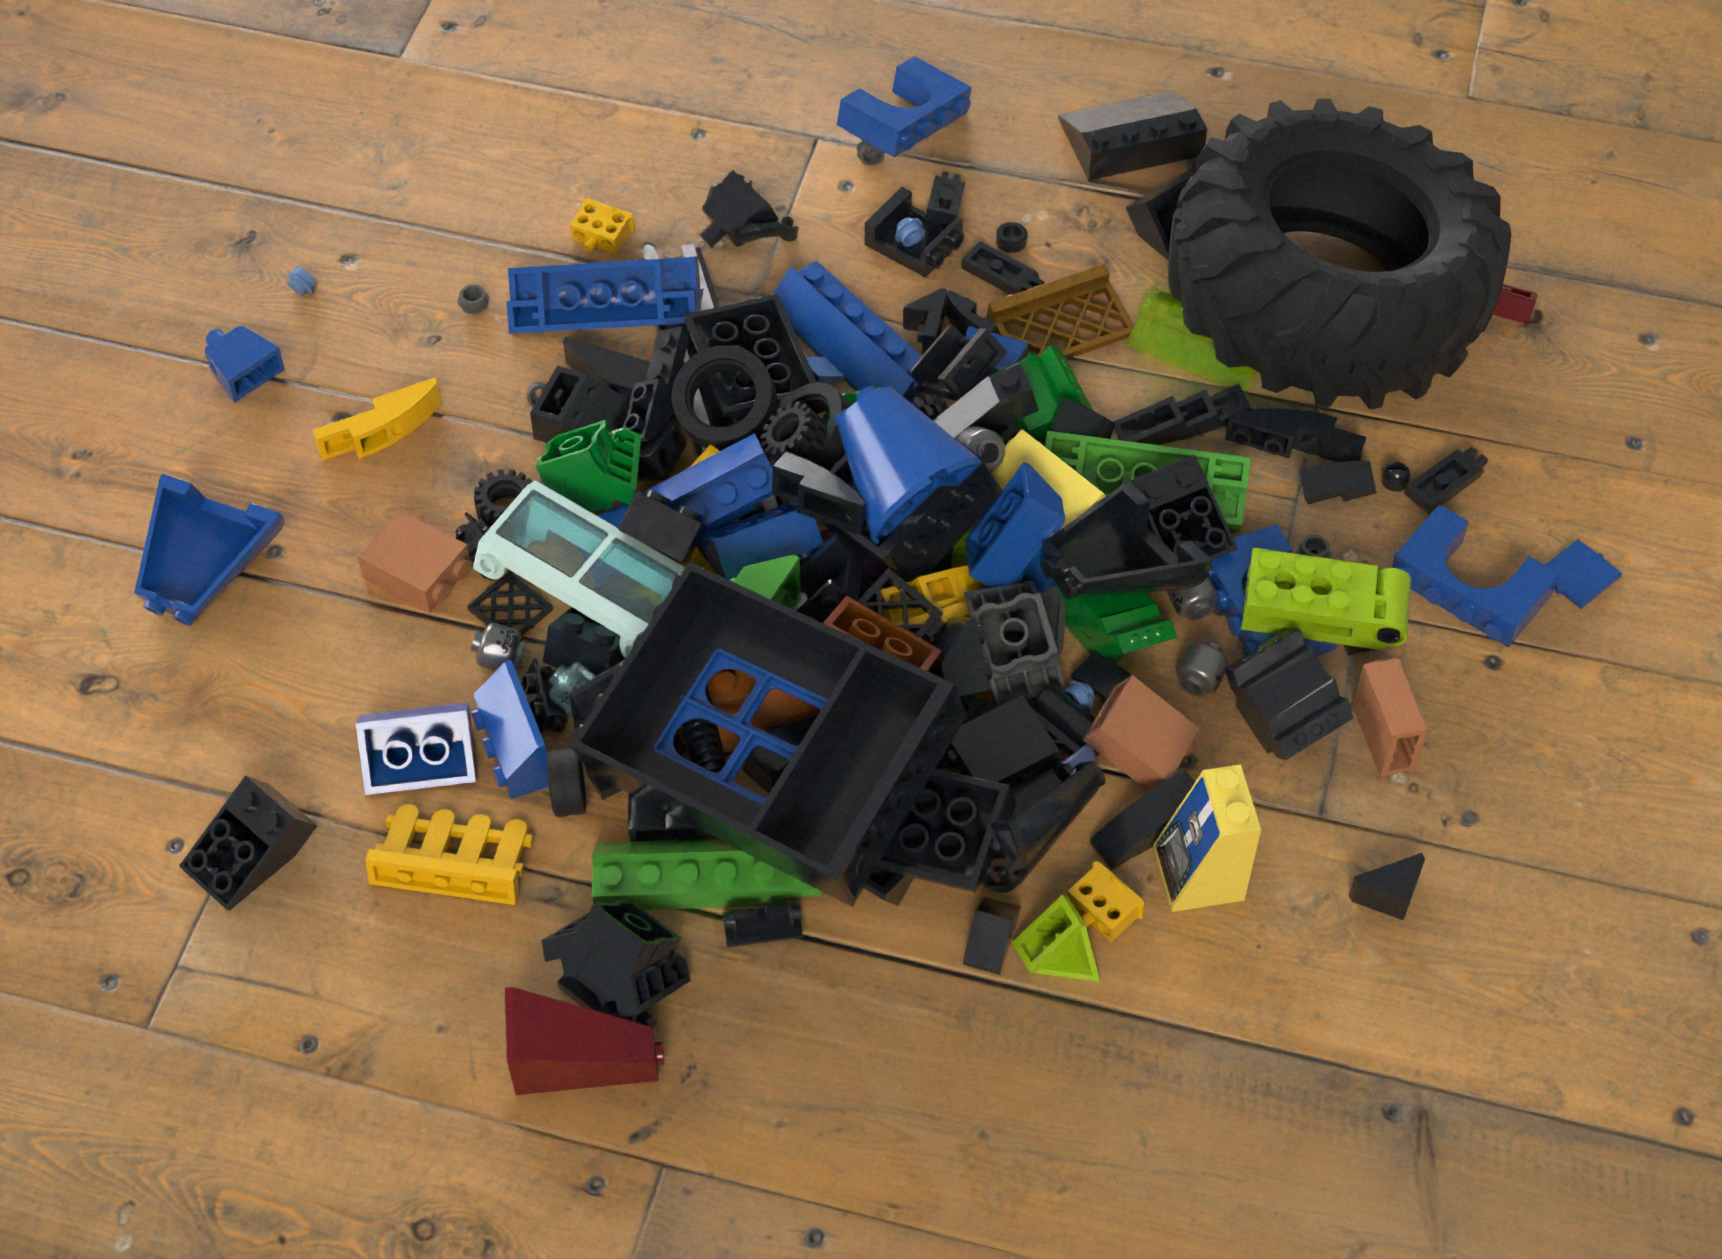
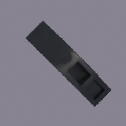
M683 326L658 331L646 381L634 383L623 427L641 434V442L649 441L666 425L674 413L672 388L678 372L685 364L684 358L691 334Z
M1254 409L1230 414L1225 440L1286 458H1290L1293 449L1335 462L1361 461L1367 437L1335 428L1337 417L1294 409Z

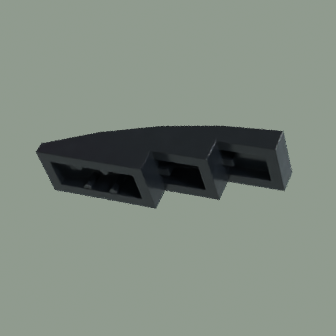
M1237 384L1212 396H1209L1207 391L1204 390L1179 402H1176L1173 396L1114 421L1116 423L1114 430L1118 439L1122 441L1162 445L1228 425L1231 413L1252 410L1240 384Z

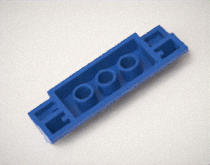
M698 256L508 268L510 301H506L509 334L685 324L684 314L700 311L704 289H700Z
M817 260L799 271H796L793 267L789 268L773 294H778L795 334L819 357H825L844 375V380L855 391L862 390L871 385L875 388L896 387L895 391L913 404L914 396L924 390L909 375V371L921 358V355Z
M754 433L650 488V490L671 499L668 506L675 510H678L679 506L682 505L703 515L700 522L707 525L704 531L706 533L723 527L755 510L753 505L772 496L773 468ZM622 503L612 508L610 512L606 511L598 517L619 528L630 505ZM577 547L586 562L591 554ZM653 548L654 550L660 552L661 554H663V555H665V556H668L667 554H665V553H663V552H661V551H659V550ZM596 559L589 568L595 583L599 587L623 574L599 559Z

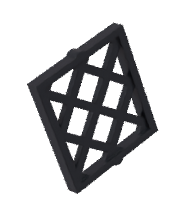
M510 572L494 585L488 587L483 594L467 606L468 611L486 625L497 623L512 628V625L525 624L518 630L521 636L530 629H533L539 621L553 611V606ZM509 583V591L496 592L504 584ZM514 585L522 591H513ZM526 596L525 605H513V597ZM496 597H508V605L496 606ZM530 597L539 604H530ZM487 598H491V606H479ZM525 610V619H512L513 611ZM530 610H542L534 618H530ZM495 611H508V619L495 620ZM482 612H490V619Z

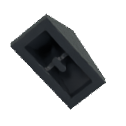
M1419 853L1355 876L1349 892V898L1356 904L1404 921L1425 862L1424 855Z
M985 897L975 910L963 965L1000 975L1018 922L1021 907Z

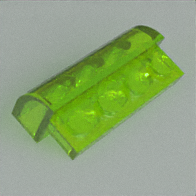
M1157 288L1151 289L1137 311L1139 317L1126 345L1223 387L1230 388L1240 384L1246 396L1257 371L1249 366L1228 368L1216 360L1213 338L1192 334L1184 325L1182 301L1172 297L1166 291Z

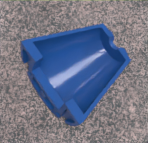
M871 385L862 389L856 395L857 401L849 408L838 413L834 421L839 429L857 493L866 501L865 520L873 544L880 547L890 534L938 487L959 486L982 462L975 454L892 387L887 386L875 389Z
M162 473L157 487L134 593L146 601L143 607L148 611L163 616L166 611L173 614L172 617L180 623L192 626L194 620L281 532L285 525V520L279 512L253 503H249L246 511L205 498L192 483Z

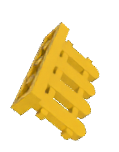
M405 804L397 809L395 815L387 816L385 821L386 828L390 829L384 844L377 843L375 849H369L365 859L370 885L516 905L520 894L518 877L522 876L524 870L523 864L519 863L523 848H531L533 835L528 834L527 824L519 819L509 821L505 825L504 830L501 831L492 829L490 818L484 814L474 815L466 826L455 823V815L451 810L441 809L436 811L430 821L420 819L419 810L415 805ZM415 832L426 833L420 849L409 848ZM451 837L462 838L457 854L446 853ZM487 842L499 843L494 859L482 858Z

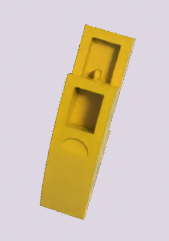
M436 378L418 382L373 398L374 409L312 430L322 461L353 450L358 459L394 444L414 431L442 404Z
M968 565L917 577L913 581L907 582L938 609L966 601L964 592L991 588L970 577ZM895 586L880 590L881 602L901 601L900 591ZM907 608L908 618L926 613L921 608ZM882 609L884 618L894 623L903 620L902 609Z

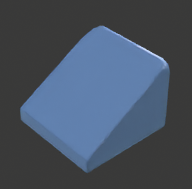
M806 357L816 382L827 383L833 386L844 380V375L825 357Z

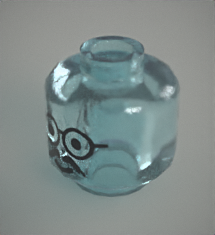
M573 663L568 669L562 664L548 680L554 685L549 692V697L572 716L569 692L596 676L581 663Z

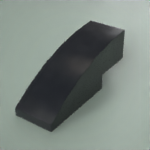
M785 452L773 465L772 495L796 502L797 513L858 534L864 531L866 501L842 479L823 467L788 452Z
M1185 769L1165 780L1108 822L1090 839V844L1111 870L1152 848L1195 781Z

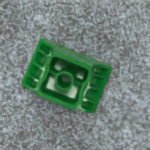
M1052 345L1041 356L1030 353L1022 361L1005 368H995L990 373L992 375L1018 363L1021 364L1032 388L1039 411L1013 423L1019 428V431L1023 429L1044 447L1047 431H1052L1049 427L1061 398H1068L1093 411L1061 349Z
M602 420L555 435L545 445L546 450L536 460L537 465L535 467L541 477L540 483L589 512L602 509L610 512L614 499L630 505L638 482L641 434L625 427L611 431L607 420Z
M1057 586L1066 612L1065 627L1090 655L1096 652L1117 663L1122 660L1125 653L1178 638L1171 620L1161 617L1156 603L1146 592L1083 596L1066 599Z

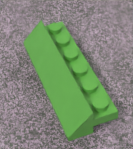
M1047 431L1045 447L1102 491L1105 496H1108L1124 483L1131 482L1132 479L1195 455L1228 528L1241 531L1251 457Z
M719 839L595 843L592 852L593 904H597L599 901L615 903L617 899L633 901L644 910L783 905L784 898L821 896L820 890Z

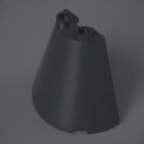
M1129 481L1044 541V558L1040 560V567L1047 579L1052 578L1064 597L1071 599L1083 596L1191 589L1206 580L1211 569L1212 559L1192 540L1179 544L1177 557L1148 529L1150 500Z
M1095 761L1080 762L1075 767H1071L1069 763L1055 764L1010 787L1017 804L1012 817H1001L990 824L1000 848L981 885L995 892L1007 893L1022 884L1095 796L1099 787L1105 784L1104 773L1096 765Z

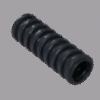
M693 719L684 723L682 728L687 747H689L691 761L711 772H720L725 766L726 761L723 758L724 755L718 740L717 731L715 730V724L703 719Z

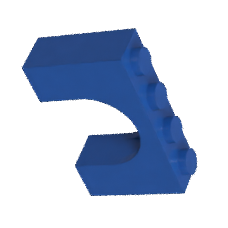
M914 56L896 67L892 93L917 107L904 108L893 106L859 88L840 100L837 126L895 158L904 151L911 149L912 146L920 141L927 139L936 131L946 127L957 118L964 116L971 105L969 99L972 87Z
M1439 504L1395 554L1391 568L1407 572L1411 577V590L1425 597L1430 603L1447 610L1462 622L1468 623L1484 632L1489 638L1510 647L1552 596L1560 574L1529 556L1511 579L1503 585L1494 588H1477L1463 583L1451 573L1446 561L1463 543L1469 521Z
M1277 524L1233 538L1238 549L1213 559L1209 572L1218 595L1215 606L1218 610L1222 609L1230 632L1233 636H1238L1243 645L1245 655L1277 636L1275 634L1241 630L1245 598L1243 590L1246 588L1252 549L1260 548L1292 553L1293 551ZM1303 639L1305 645L1313 647L1316 656L1336 650L1338 645Z

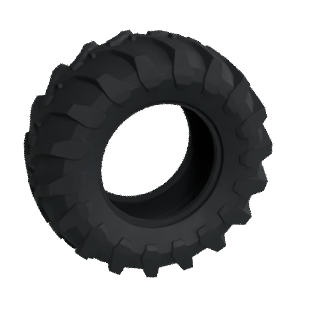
M1317 99L1313 110L1293 111L1281 100L1269 103L1267 118L1258 121L1239 113L1231 119L1227 126L1225 140L1210 138L1198 155L1195 163L1198 171L1187 181L1185 188H1182L1177 202L1178 208L1172 221L1169 245L1168 287L1172 297L1182 301L1184 325L1195 335L1213 338L1216 360L1228 368L1249 366L1260 373L1262 388L1274 393H1278L1291 386L1313 392L1315 405L1331 407L1338 396H1359L1369 410L1382 408L1386 393L1402 390L1417 400L1428 392L1434 375L1438 373L1450 378L1464 363L1469 354L1466 350L1467 346L1473 343L1486 330L1493 316L1491 312L1495 310L1499 301L1506 274L1512 235L1510 224L1500 218L1501 196L1493 186L1474 180L1473 161L1465 154L1437 148L1433 145L1432 131L1425 127L1415 125L1401 128L1384 121L1383 109L1369 106L1356 114L1337 111L1331 99ZM1313 232L1345 240L1376 257L1389 271L1364 272L1330 264L1299 248L1284 233Z

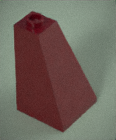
M504 987L506 1056L515 1095L658 1081L657 1066L665 1065L663 1042H655L653 1027L519 988Z

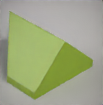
M1062 894L1012 942L1030 973L1101 982L1086 925L1067 895Z

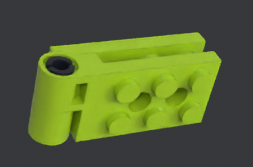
M1253 548L1247 572L1241 630L1279 635L1288 628L1294 627L1301 630L1303 639L1384 651L1385 647H1396L1402 645L1407 640L1411 577L1404 570L1397 568H1386L1378 572L1377 565Z

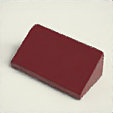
M1503 284L1499 301L1491 314L1528 323L1538 295L1531 291Z

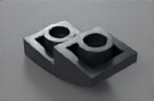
M952 290L947 292L946 317L950 324L955 326L964 337H966L969 326L977 329L984 328L989 332L997 334L996 324L987 318L976 315L977 303Z
M1061 398L1049 429L1054 432L1110 439L1116 423L1068 398Z
M1370 461L1335 462L1299 469L1304 498L1307 504L1339 496L1345 502L1377 493Z
M1093 652L1071 674V677L1077 682L1088 684L1094 694L1101 698L1104 705L1114 686L1132 674L1104 656Z

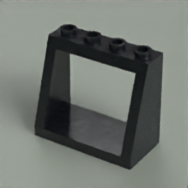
M965 446L980 459L982 464L959 486L938 487L890 534L880 547H877L861 534L820 520L818 521L834 534L836 532L840 533L864 551V558L882 573L890 568L905 582H910L917 577L928 575L992 505L1002 489L979 454ZM845 454L834 464L829 472L842 479L857 492Z

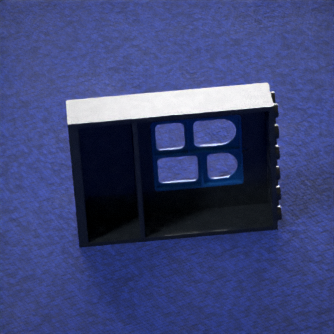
M689 562L684 571L675 577L672 589L665 600L656 606L652 620L644 632L638 634L634 640L633 649L626 660L615 669L613 679L605 692L596 698L593 710L584 724H581L574 732L573 741L570 746L589 772L597 778L853 907L966 719L967 714L955 684ZM727 669L741 671L756 679V685L738 713L733 715L714 707L706 698V687L709 680L716 673ZM772 689H779L821 710L799 746H794L751 724L753 716L768 692ZM693 719H703L740 737L739 744L720 772H711L683 758L676 752L674 737L677 730L684 723ZM759 746L789 760L768 797H761L735 783V777L751 751Z

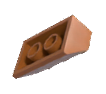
M848 596L841 601L823 622L825 625L929 673L941 653V650Z
M722 670L709 680L706 687V698L714 707L731 715L736 714L755 687L756 679L738 670ZM772 689L768 692L753 716L751 724L765 731L767 728L818 715L821 710L779 689ZM715 724V730L717 731L724 757L732 755L740 742V737Z

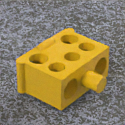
M589 198L583 199L582 207L570 224L573 240L584 244L583 249L588 253H592L597 248L618 255L630 234L636 232L633 214Z
M1093 862L1092 869L1068 890V898L1076 911L1081 915L1080 917L1085 923L1086 928L1090 925L1094 926L1111 942L1136 919L1144 917V900L1100 862Z

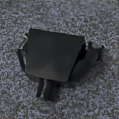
M732 170L722 182L711 185L707 199L702 206V211L711 224L699 234L710 248H713L724 236L735 247H741L745 243L767 237L780 236L785 241L796 240L799 227H793L794 220L790 216H785L781 223L777 221L779 218L770 204L752 188L751 180L745 182L743 175L737 174Z

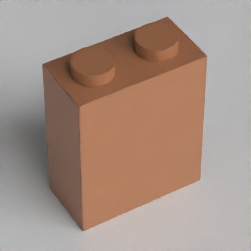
M401 510L358 556L364 579L429 613L438 603L445 601L451 588L459 579L466 577L472 566L467 544Z
M1399 658L1390 660L1377 659L1368 664H1363L1352 706L1379 775L1385 776L1415 770L1428 729Z
M1131 675L1114 686L1086 734L1084 741L1149 792L1165 780L1181 772L1178 767L1181 761L1186 759L1195 747L1193 739L1200 728L1135 676Z

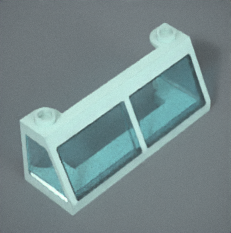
M536 480L523 489L479 540L473 565L474 570L490 579H499L505 574L506 569H509L621 636L619 646L625 659L633 649V643L638 634L644 632L652 620L656 606L663 602L669 594L675 577L685 569L684 566L641 541L619 531L617 527Z

